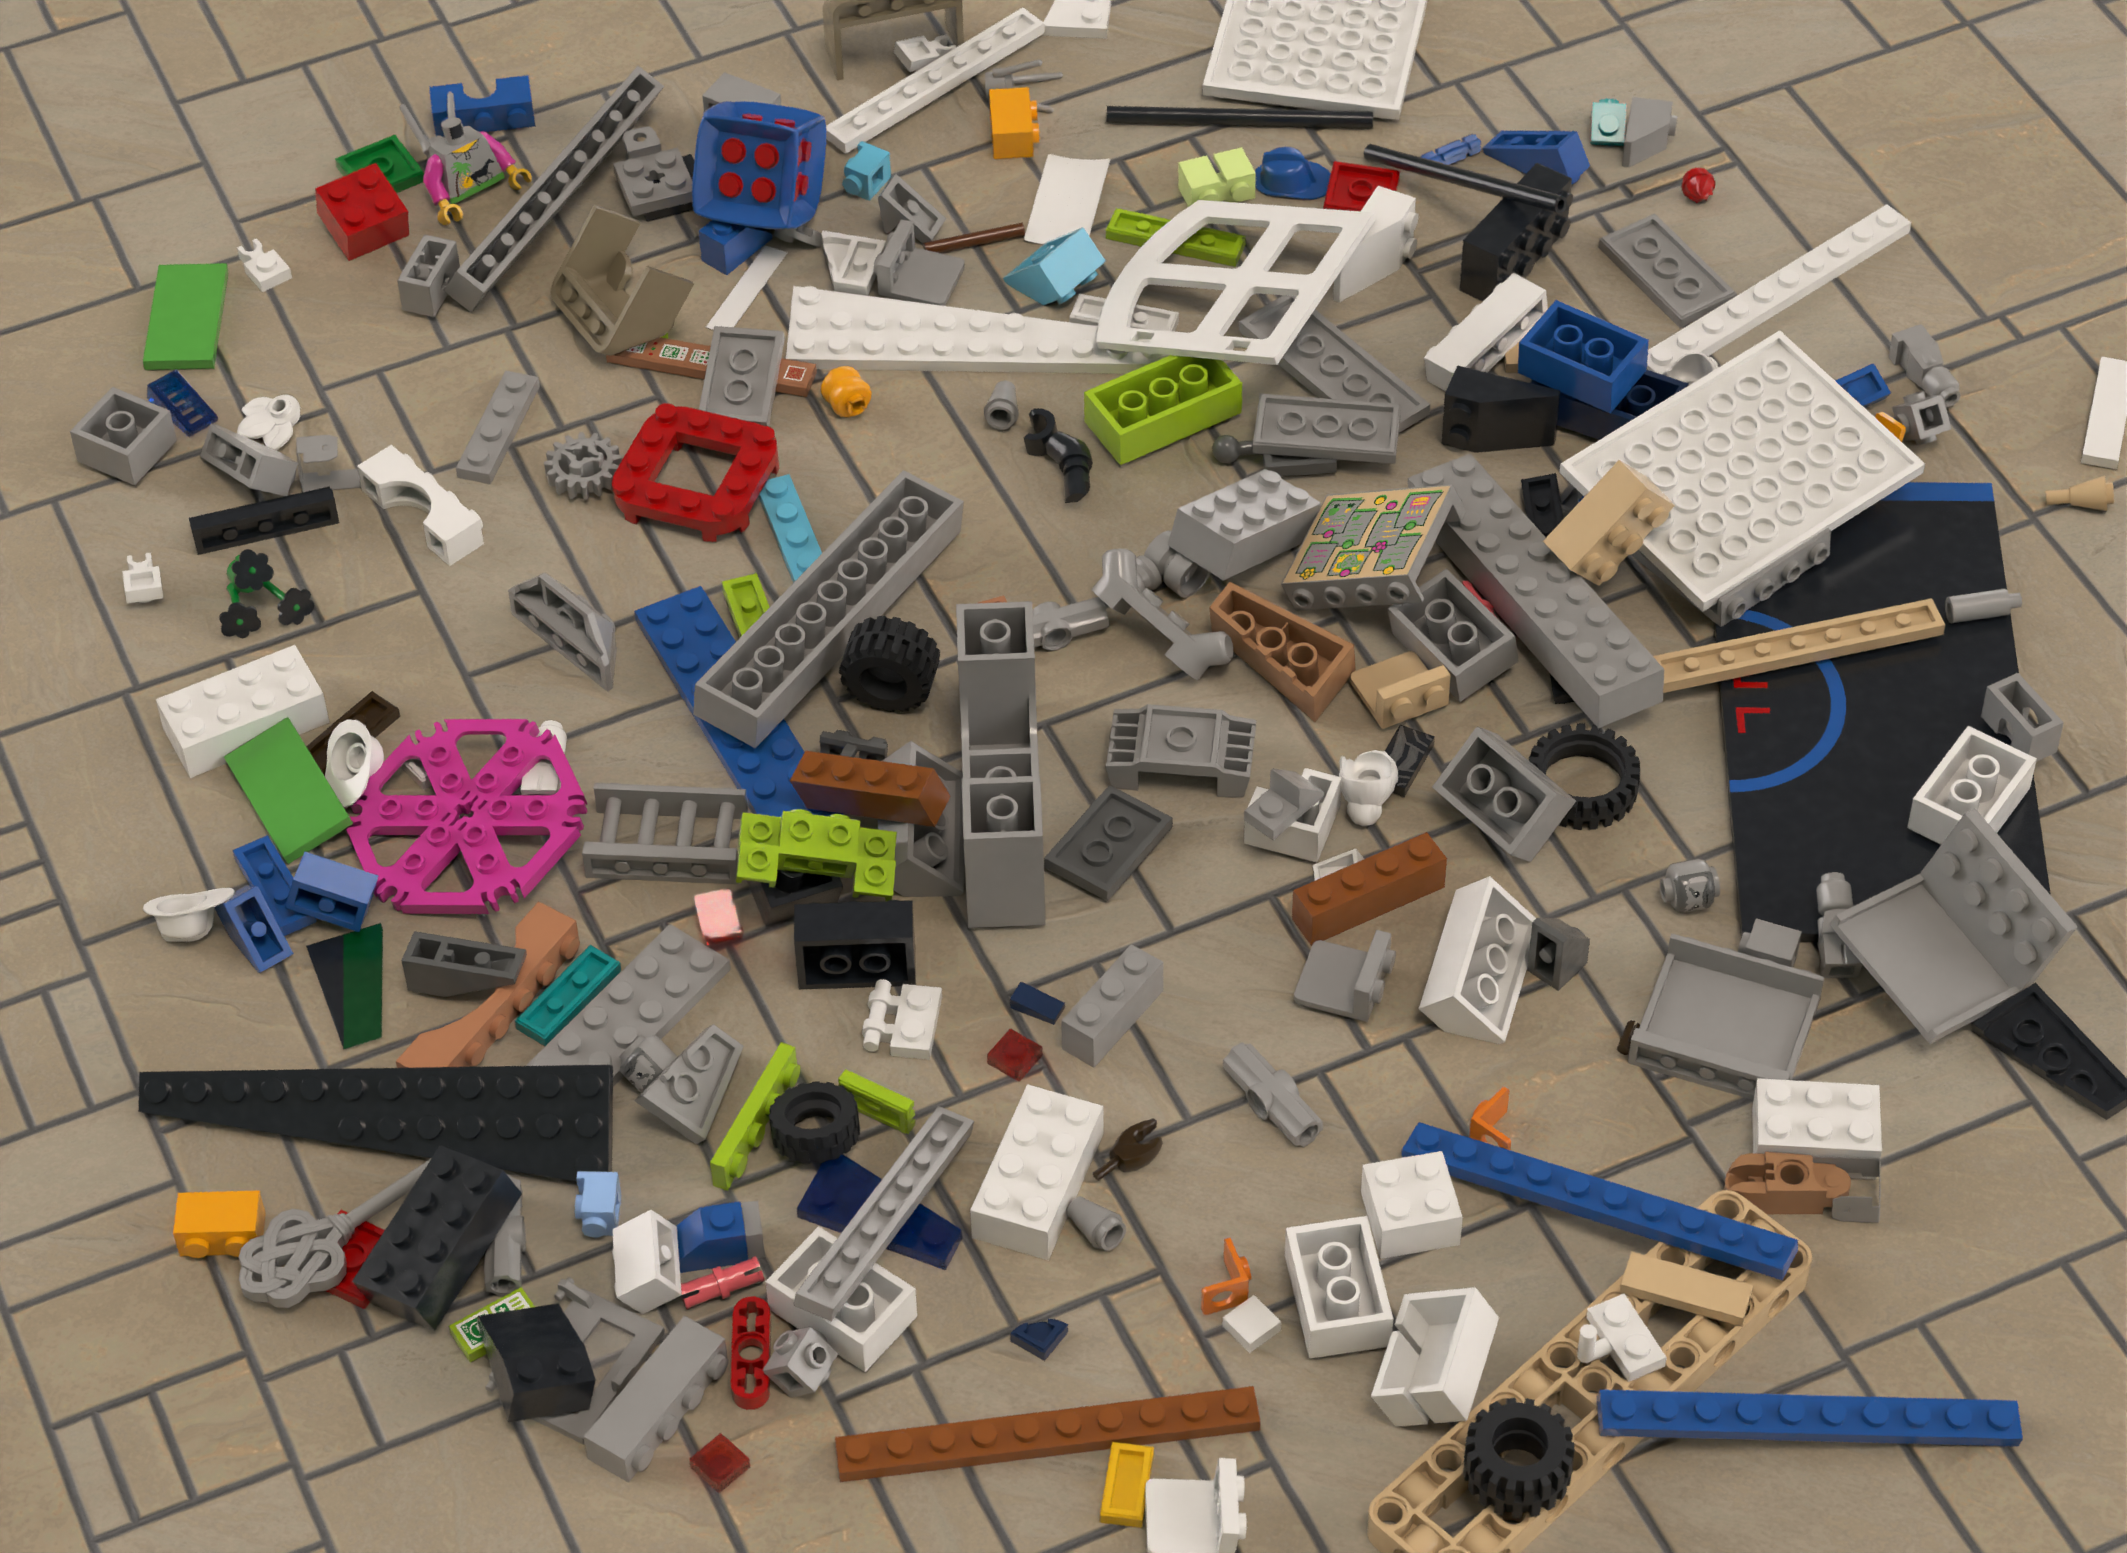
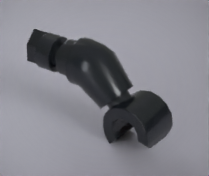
M1035 408L1030 411L1029 418L1031 427L1036 434L1028 433L1024 437L1027 454L1032 456L1049 455L1056 461L1064 475L1065 503L1079 502L1090 491L1089 471L1093 464L1091 452L1084 441L1058 431L1054 415L1050 411Z

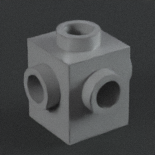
M1924 391L1904 396V403L1892 407L1893 419L1906 427L1903 441L1915 440L1916 445H1922L1937 440L1936 434L1952 429L1942 395L1925 396Z
M811 1327L793 1331L788 1330L775 1341L773 1346L775 1351L762 1371L790 1398L814 1393L818 1386L822 1385L830 1376V1366L838 1353L827 1343L826 1337L821 1332Z

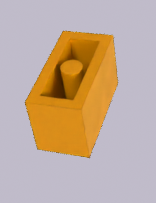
M1029 87L989 89L994 159L1034 157L1033 143H1040L1039 123H1032V121L1038 120L1037 101H1030Z
M260 1190L178 1193L173 1235L179 1256L202 1258L213 1255H231L239 1257L241 1248L248 1241L264 1234L266 1213Z

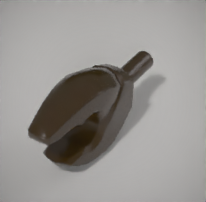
M1153 1118L1142 1121L1124 1130L1109 1152L1110 1160L1093 1172L1094 1178L1099 1181L1117 1167L1122 1172L1134 1171L1143 1168L1153 1161L1162 1147V1138L1156 1137L1147 1144H1139L1138 1142L1143 1141L1145 1136L1157 1127V1120Z

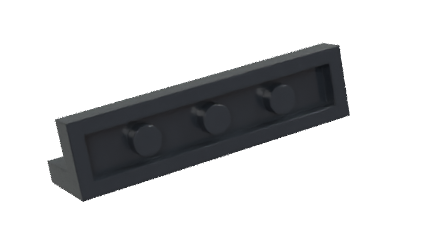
M329 486L190 517L189 522L197 554L201 555L339 524V518L333 491Z

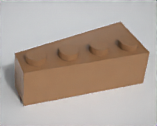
M1232 582L1227 584L1209 607L1212 632L1224 631L1229 635L1233 642V652L1314 722L1317 721L1350 678L1351 673L1356 670L1354 644Z

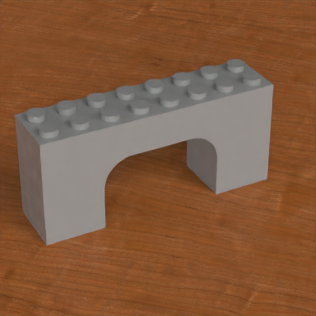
M1032 601L956 604L963 769V839L968 928L1046 925Z

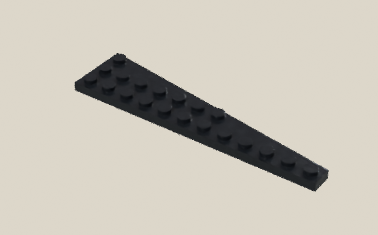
M612 1065L139 1072L138 1112L424 1158H432L439 1146L443 1145L502 1170L576 1182L577 1171L612 1172Z

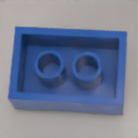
M1555 300L1519 342L1518 373L1611 414L1646 372L1649 340Z

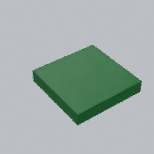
M396 135L389 136L335 158L336 167L343 176L376 163L396 193L423 183L425 172Z

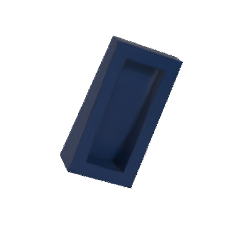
M1023 982L1019 983L1010 998L1011 1009L1055 1025L1065 1008L1064 1002Z

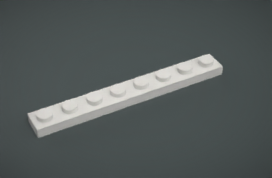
M1019 9L826 126V139L845 154L858 147L861 141H868L1045 33V23L1026 9Z

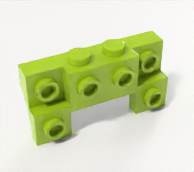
M794 809L783 811L781 817L742 812L738 837L736 883H742V880L769 883V887L775 888L777 869L851 879L854 873L852 897L858 898L859 894L885 897V901H889L893 898L896 866L894 858L897 832L860 827V820H853L842 814L821 816L813 815L807 810Z

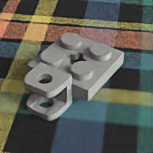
M649 126L624 132L623 142L627 151L626 160L613 163L614 174L632 216L692 202L693 181L679 149L673 148L661 151V143L657 134ZM638 137L646 138L642 142L635 141ZM652 180H660V182L654 184Z

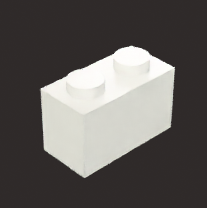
M649 1210L612 1229L614 1247L612 1255L615 1263L616 1279L614 1289L617 1298L621 1302L629 1305L641 1314H645L682 1295L677 1227L653 1210Z

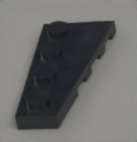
M2036 982L1972 1023L1973 1033L2105 1120L2127 1107V1078Z

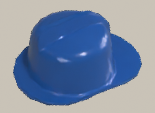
M1278 147L1263 154L1262 164L1255 170V188L1265 195L1315 200L1326 195L1331 173L1322 165L1305 159L1303 154L1293 147Z

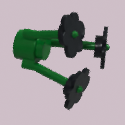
M246 549L240 555H237L227 568V577L231 583L226 589L231 596L232 604L228 607V612H222L219 615V620L222 623L221 632L228 637L237 635L239 638H246L249 632L257 631L261 627V620L257 616V609L253 606L245 607L244 604L240 603V592L250 593L264 587L281 600L277 605V610L280 612L278 620L282 625H289L292 622L298 625L303 622L304 616L309 615L313 611L314 602L310 599L311 593L307 589L300 591L297 588H291L285 594L269 581L274 575V570L267 564L268 556L264 553L256 555L253 550Z

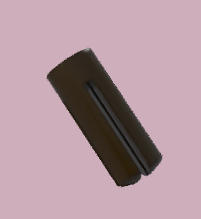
M1632 1020L1627 1022L1617 1047L1618 1052L1623 1055L1629 1054L1634 1030L1640 1027L1639 1023H1636L1634 1026L1635 1021Z

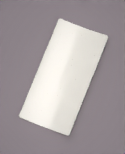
M1048 154L1024 240L1045 244L1047 241L1082 227L1090 236L1110 159L1085 160Z

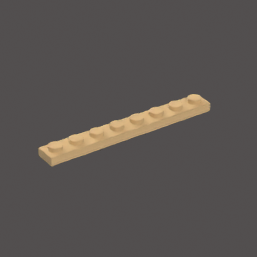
M1931 598L1655 655L1653 657L1664 668L1663 693L1944 635L1945 623Z

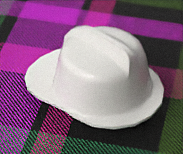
M349 719L339 723L330 736L325 772L327 781L344 808L353 805L361 797L366 789L369 777L377 772L384 761L383 748L379 741L370 735L364 724L358 720Z
M219 888L194 894L158 897L144 904L143 911L155 917L158 929L164 940L168 942L196 941L207 935L213 927L215 906L232 898L235 895V890L232 888Z

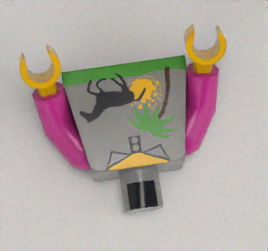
M453 117L443 121L441 127L444 137L431 143L428 148L429 159L427 160L423 182L434 204L440 207L437 219L442 225L451 223L447 211L451 212L456 222L460 221L463 217V212L456 203L504 179V172L509 174V186L515 190L522 189L516 181L517 174L522 175L527 183L532 181V176L528 170L517 169L514 166L516 161L500 142L486 132H478L470 126L463 127L460 118Z

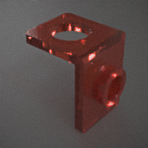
M730 888L694 896L704 945L710 946L743 938V927L739 925L734 897Z

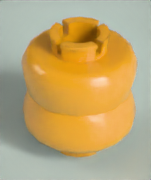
M841 366L832 369L825 376L821 384V394L824 400L830 403L833 411L841 417L848 418L861 414L871 400L872 392L869 384L862 380L859 372L851 366Z

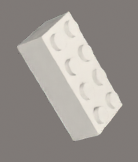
M295 645L156 699L163 729L190 778L227 764L224 756L287 717L299 735L329 723L324 694Z
M1027 1084L971 1207V1232L973 1239L1049 1261L1067 1220L1068 1206L1077 1197L1104 1135L1102 1105Z

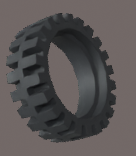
M1577 723L1576 730H1572L1570 724L1561 727V733L1556 729L1549 731L1547 738L1542 736L1538 740L1537 746H1533L1529 761L1545 775L1549 766L1557 761L1574 756L1593 757L1609 764L1621 778L1618 787L1607 794L1595 797L1570 795L1576 802L1559 823V826L1566 828L1569 822H1574L1573 829L1582 830L1583 823H1587L1589 830L1598 829L1599 822H1601L1604 827L1612 825L1613 818L1618 822L1623 819L1625 812L1629 813L1633 808L1634 802H1636L1640 783L1639 757H1635V749L1632 745L1627 746V740L1623 736L1615 739V731L1607 729L1603 734L1601 733V728L1594 724L1591 730H1586L1585 723Z

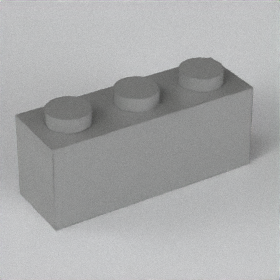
M1131 944L1061 1020L1062 1050L1094 1068L1163 992V962Z

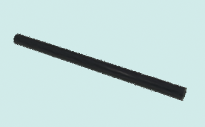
M1107 106L1106 121L1107 123L1373 128V112Z
M1374 144L1367 145L1364 150V157L1368 161L1556 213L1564 212L1567 207V199L1561 195Z

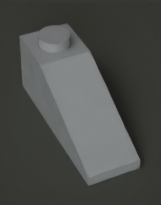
M212 423L210 424L200 454L201 458L255 490L287 496L290 486L296 477L298 465L296 461L279 451Z

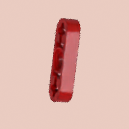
M749 1296L739 1300L733 1308L731 1390L733 1401L737 1406L746 1410H754L766 1404L770 1396V1378L762 1370L771 1357L770 1307L764 1299ZM750 1313H757L755 1318L756 1331H748L747 1319ZM747 1346H757L763 1350L761 1356L753 1360L742 1358L740 1352ZM747 1374H754L755 1387L753 1393L745 1392L747 1388Z

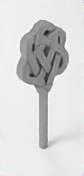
M430 1160L348 1214L340 1213L339 1215H329L326 1218L315 1220L308 1211L291 1209L279 1213L271 1220L264 1235L251 1239L241 1248L239 1254L241 1270L238 1279L244 1297L253 1302H269L278 1308H289L301 1302L310 1292L326 1291L340 1284L347 1272V1261L342 1247L348 1243L352 1234L355 1233V1228L409 1193Z

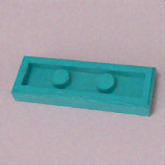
M589 945L515 1020L516 1029L546 1046L622 971L621 963L594 946Z

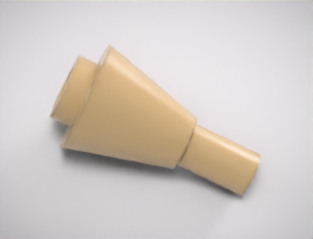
M2104 475L2071 486L2070 489L2047 490L2046 503L2047 505L2071 503L2073 506L2107 511V504H2114L2113 482H2106Z

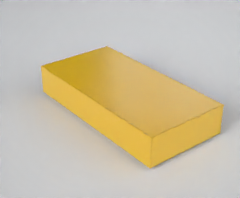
M1112 1442L1100 1512V1523L1143 1528L1146 1510L1145 1486L1146 1482L1151 1479L1154 1447Z

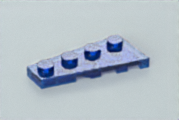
M843 1154L835 1160H827L821 1164L797 1206V1218L842 1233L882 1179ZM919 1203L886 1249L946 1270L962 1241V1229Z

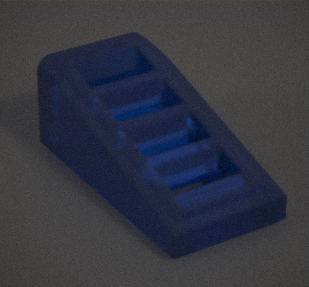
M177 369L147 385V399L155 405L170 410L173 424L190 437L210 426L211 423L213 424L218 421V416ZM174 392L177 394V395H175L174 397H172V398H170V399L167 397V396L173 394ZM182 400L185 401L183 404L177 407L174 405ZM191 407L194 409L185 415L182 414V412ZM198 415L203 416L192 424L189 422V420Z

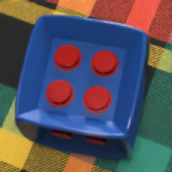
M725 101L707 109L700 122L696 140L692 184L694 213L715 221L766 229H794L809 222L815 216L822 190L826 153L825 117L804 109L749 101Z

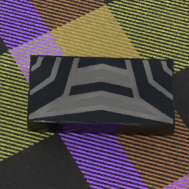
M1399 725L1385 749V752L1396 762L1399 778L1392 793L1405 797L1434 746L1435 736Z

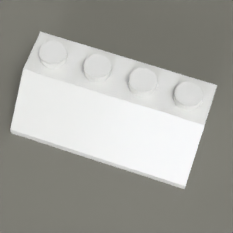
M1490 876L1455 891L1419 1010L1444 1032L1502 1044L1506 1041L1527 970L1532 922L1536 918Z

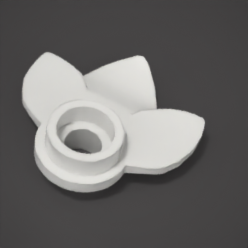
M280 395L274 399L268 397L253 399L242 408L246 418L239 424L237 434L251 440L263 437L265 446L277 451L291 438L293 426L300 418V405L296 398L291 395Z

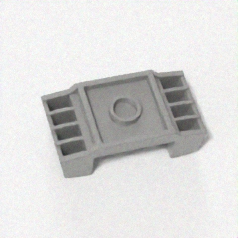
M1147 704L1140 709H1114L1106 770L1111 786L1138 791L1141 771L1217 777V797H1243L1250 780L1256 720L1230 716L1225 711L1217 709Z

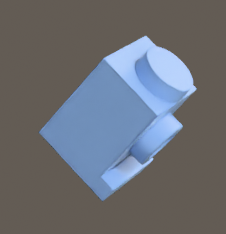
M577 1171L579 1194L575 1198V1218L582 1219L583 1234L593 1238L613 1236L612 1229L618 1227L622 1197L618 1172Z

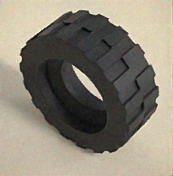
M820 1081L798 1084L794 1088L785 1090L781 1096L778 1095L774 1100L775 1103L770 1106L769 1119L773 1145L775 1149L778 1148L779 1154L783 1157H788L791 1161H800L803 1164L825 1163L827 1160H835L840 1158V1155L848 1153L851 1147L858 1142V1135H860L861 1130L857 1101H855L854 1095L851 1092H847L846 1088L841 1085L837 1086L831 1082L820 1083ZM814 1116H826L835 1119L830 1124L820 1128L805 1129L795 1126L799 1121Z

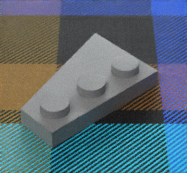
M713 1024L704 1029L634 1101L689 1140L698 1144L704 1141L708 1135L744 1046Z

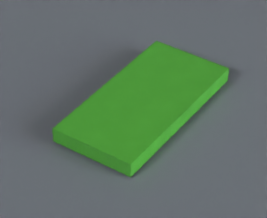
M227 263L169 264L158 266L143 357L145 370L213 369L215 367L229 274Z
M288 717L224 756L288 864L301 857L304 852H309L353 824L350 816Z

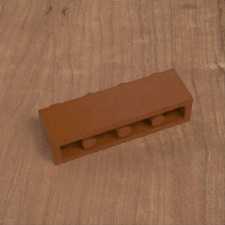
M805 751L790 779L791 784L808 809L931 827L936 826L951 797L934 768Z
M1426 832L1293 890L1292 920L1312 946L1315 941H1324L1445 888L1447 858Z

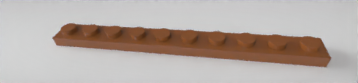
M1254 1386L839 1436L835 1437L839 1479L840 1482L1107 1450L1111 1449L1112 1442L1148 1445L1260 1431V1416Z

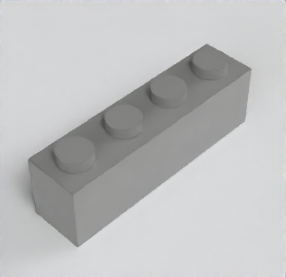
M684 1316L584 1435L587 1458L628 1483L638 1471L645 1470L650 1464L657 1447L663 1440L667 1441L674 1435L679 1421L688 1410L695 1409L700 1403L707 1386L713 1379L717 1380L724 1374L729 1362L725 1338Z

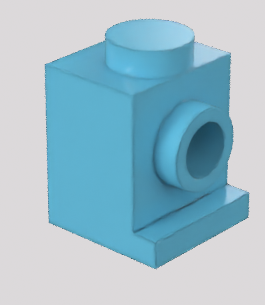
M861 141L858 144V153L854 158H850L845 165L844 175L846 177L842 181L844 189L852 195L870 201L891 178L890 152Z

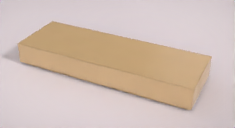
M1631 1251L1619 1293L1742 1326L1754 1285Z

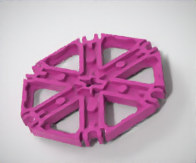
M444 719L448 728L446 732H444L439 722L433 723L436 732L431 737H424L420 729L416 730L415 737L418 741L416 745L409 734L383 762L377 772L369 777L363 794L350 806L353 813L360 815L350 816L353 824L347 827L346 830L363 870L379 876L374 891L375 897L378 896L380 901L384 903L390 896L395 895L391 899L395 910H402L403 914H489L485 902L489 901L492 909L497 912L500 910L497 901L501 896L509 895L514 904L519 902V897L515 890L518 887L525 899L581 836L580 831L583 830L584 825L580 817L573 816L576 814H587L585 805L587 801L556 735L553 736L550 730L547 729L541 736L536 737L540 732L538 726L534 721L529 723L528 719ZM465 735L505 736V744L471 780L456 747L457 741ZM410 759H418L422 762L436 795H384L381 793V788L404 762ZM545 759L551 761L561 782V788L557 793L553 795H512L522 784V777L537 763ZM472 811L473 816L470 818L464 816L460 819V814H469ZM373 835H420L398 861L388 867L380 866L377 863L369 844V837ZM496 835H550V838L526 865L513 867L509 864ZM461 851L474 879L472 887L465 892H426L425 890Z

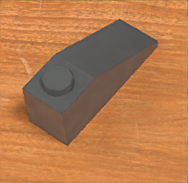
M414 931L401 961L408 991L447 997L515 984L527 952L526 949Z

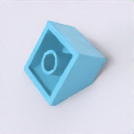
M1082 227L1047 241L1008 273L1003 280L1007 285L1042 305L1054 301L1062 304L1076 294L1074 288L1079 283L1082 286L1093 280L1098 275L1096 269L1106 261Z

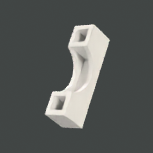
M390 445L357 466L362 491L381 508L412 506L422 509L429 514L423 522L427 547L449 566L484 544L481 530L483 523L479 515L474 510H468L464 507L453 492L445 491L438 485L435 478L429 472L424 473L418 468L408 454H402L394 446Z

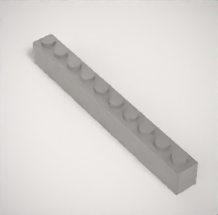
M637 66L459 267L444 291L468 311L472 312L623 139L624 132L631 130L646 113L664 86L640 66Z

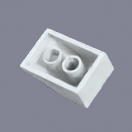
M1377 186L1361 212H1374L1376 220L1334 280L1333 301L1341 302L1398 271L1406 258L1413 256L1417 246V239L1413 238L1414 230L1419 217L1418 213H1415V197Z

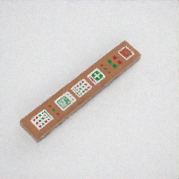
M660 337L615 355H606V360L608 363L705 379L711 346ZM781 358L775 392L807 397L817 373L816 364Z

